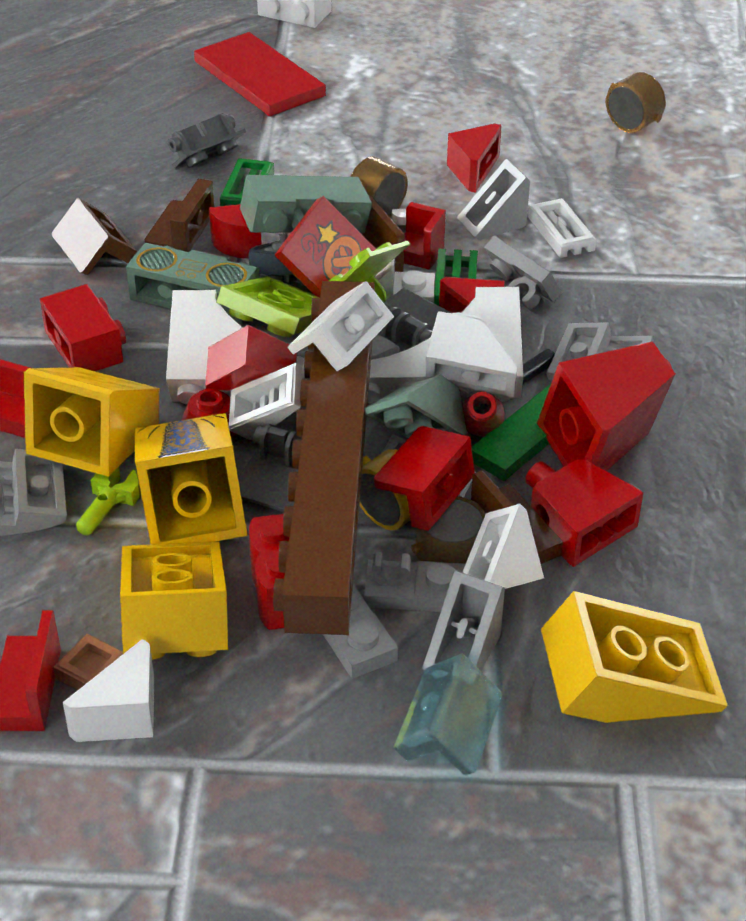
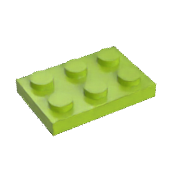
M266 276L221 286L216 303L230 308L228 313L235 318L244 321H253L255 318L267 323L268 331L279 336L292 337V334L302 333L312 323V298L319 297Z

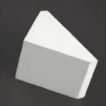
M521 504L485 514L462 573L505 587V589L544 578L527 510Z
M143 639L140 640L63 702L69 737L76 742L153 737L154 672L151 649L148 642Z

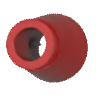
M481 391L473 394L462 405L466 430L475 436H486L492 430L498 428L504 421L505 411L502 403L498 398L487 392ZM487 404L490 406V410L485 414H479L474 410V407Z

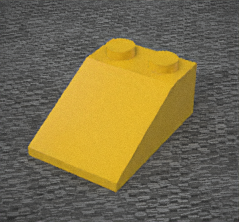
M219 541L122 546L120 603L123 654L142 639L150 644L152 660L163 657L165 653L186 652L193 657H207L215 654L217 650H228L227 590Z
M573 591L541 628L563 714L610 723L722 712L728 706L700 623Z

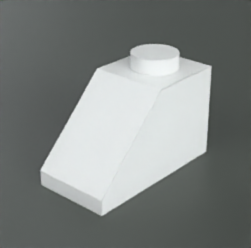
M438 311L426 353V379L442 375L460 387L514 397L518 366L482 319L472 318L465 313L456 312L451 314Z

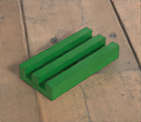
M239 158L221 194L220 206L241 204L244 185L239 195L235 193L246 168L251 169L248 175H259L260 170H262L260 175H274V163Z
M438 249L434 304L439 306L440 280L445 277V266L453 267L452 277L460 278L461 267L469 268L468 278L476 279L477 250H470V257L462 256V250L454 249V256L446 255V249Z

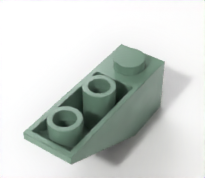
M442 375L401 387L365 408L367 416L407 439L420 426L467 436L460 389Z

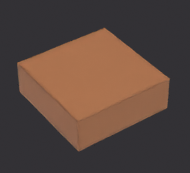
M86 634L54 666L55 677L66 685L79 690L123 655V652Z

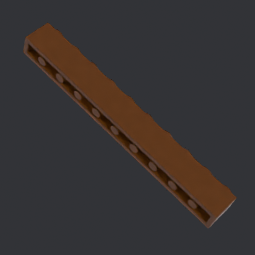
M322 281L320 298H312L311 321L313 322L332 302L363 282ZM368 282L375 291V282ZM373 339L349 365L339 371L333 368L314 343L308 345V351H305V379L301 380L300 402L301 407H306V409L297 410L296 422L297 437H301L302 440H294L292 450L293 469H298V472H289L288 501L294 502V506H285L283 518L284 536H288L290 539L289 541H280L279 573H285V578L275 579L273 596L274 611H283L284 633L349 635L367 420L365 408L368 406Z

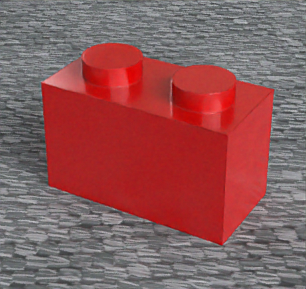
M88 284L40 298L45 332L69 368L80 367L91 371H98L124 362L122 344L126 343V335L123 326L118 319L113 320L111 318L105 300L102 297L97 298Z

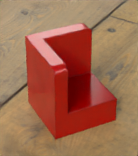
M414 202L409 203L406 207L404 242L409 241L410 245L404 249V264L427 270L432 268L438 259V249H444L446 210Z

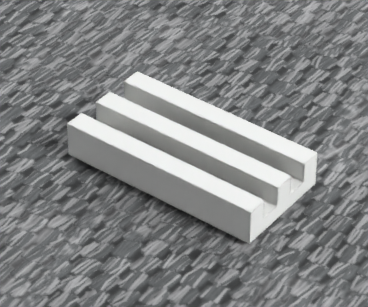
M561 198L528 206V218L559 258L567 257L568 250L573 255L581 254L582 247L588 252L595 251L596 238L564 199ZM566 225H567V227L571 230V232L575 235V238H574V237L572 236V234L567 230Z

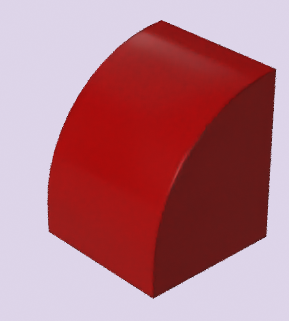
M241 204L209 207L211 241L220 252L232 257L249 258V250L255 246L262 245L261 232L249 231L240 210Z

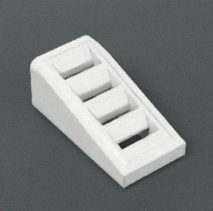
M294 363L232 389L229 430L248 440H253L254 432L258 426L265 427L267 424L275 426L301 407L302 366Z

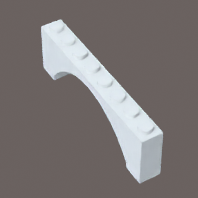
M476 287L475 298L462 313L472 318L482 319L518 366L514 397L487 393L498 398L500 402L510 399H521L523 361L519 287ZM173 290L166 382L172 402L187 404L194 394L206 389L208 347L242 328L227 314L220 304L216 303V290ZM431 337L410 349L371 360L368 403L376 402L401 387L426 379V353ZM297 356V363L302 366V379H305V358ZM458 386L462 401H465L477 392H481L480 390ZM219 390L226 393L231 398V391Z

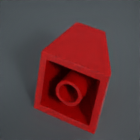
M653 341L559 362L537 424L546 434L547 441L564 467L576 459H585L607 471L649 434L676 373L673 371L670 362L664 358Z

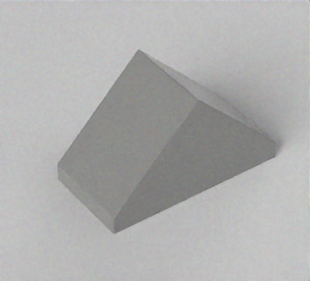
M505 159L456 218L479 240L526 227L530 180L508 159Z
M454 570L422 669L463 685L473 686L501 636L505 587Z

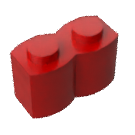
M284 514L253 517L249 526L251 573L257 588L258 614L261 622L268 630L284 628L283 611H274L273 604L275 579L285 578V573H279L280 541H289L290 537L284 536L283 533Z

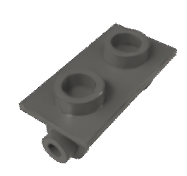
M221 113L199 124L205 136H201L196 124L174 132L172 138L168 139V146L172 152H177L180 158L172 165L175 168L187 163L190 168L207 160V154L216 150L218 155H222L238 146L236 140L246 133V130L242 129L235 132L236 124L233 116Z

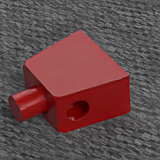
M576 459L558 471H555L545 462L540 461L534 464L526 475L525 482L532 488L531 507L563 541L561 556L572 567H575L638 527L643 492L585 459Z

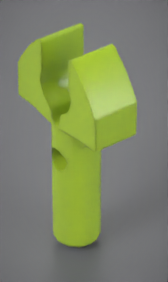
M119 467L109 477L97 473L90 480L92 494L98 496L76 523V529L80 534L85 536L91 535L115 504L135 505L140 498L138 477L134 469L127 476L126 480L117 484L121 479Z

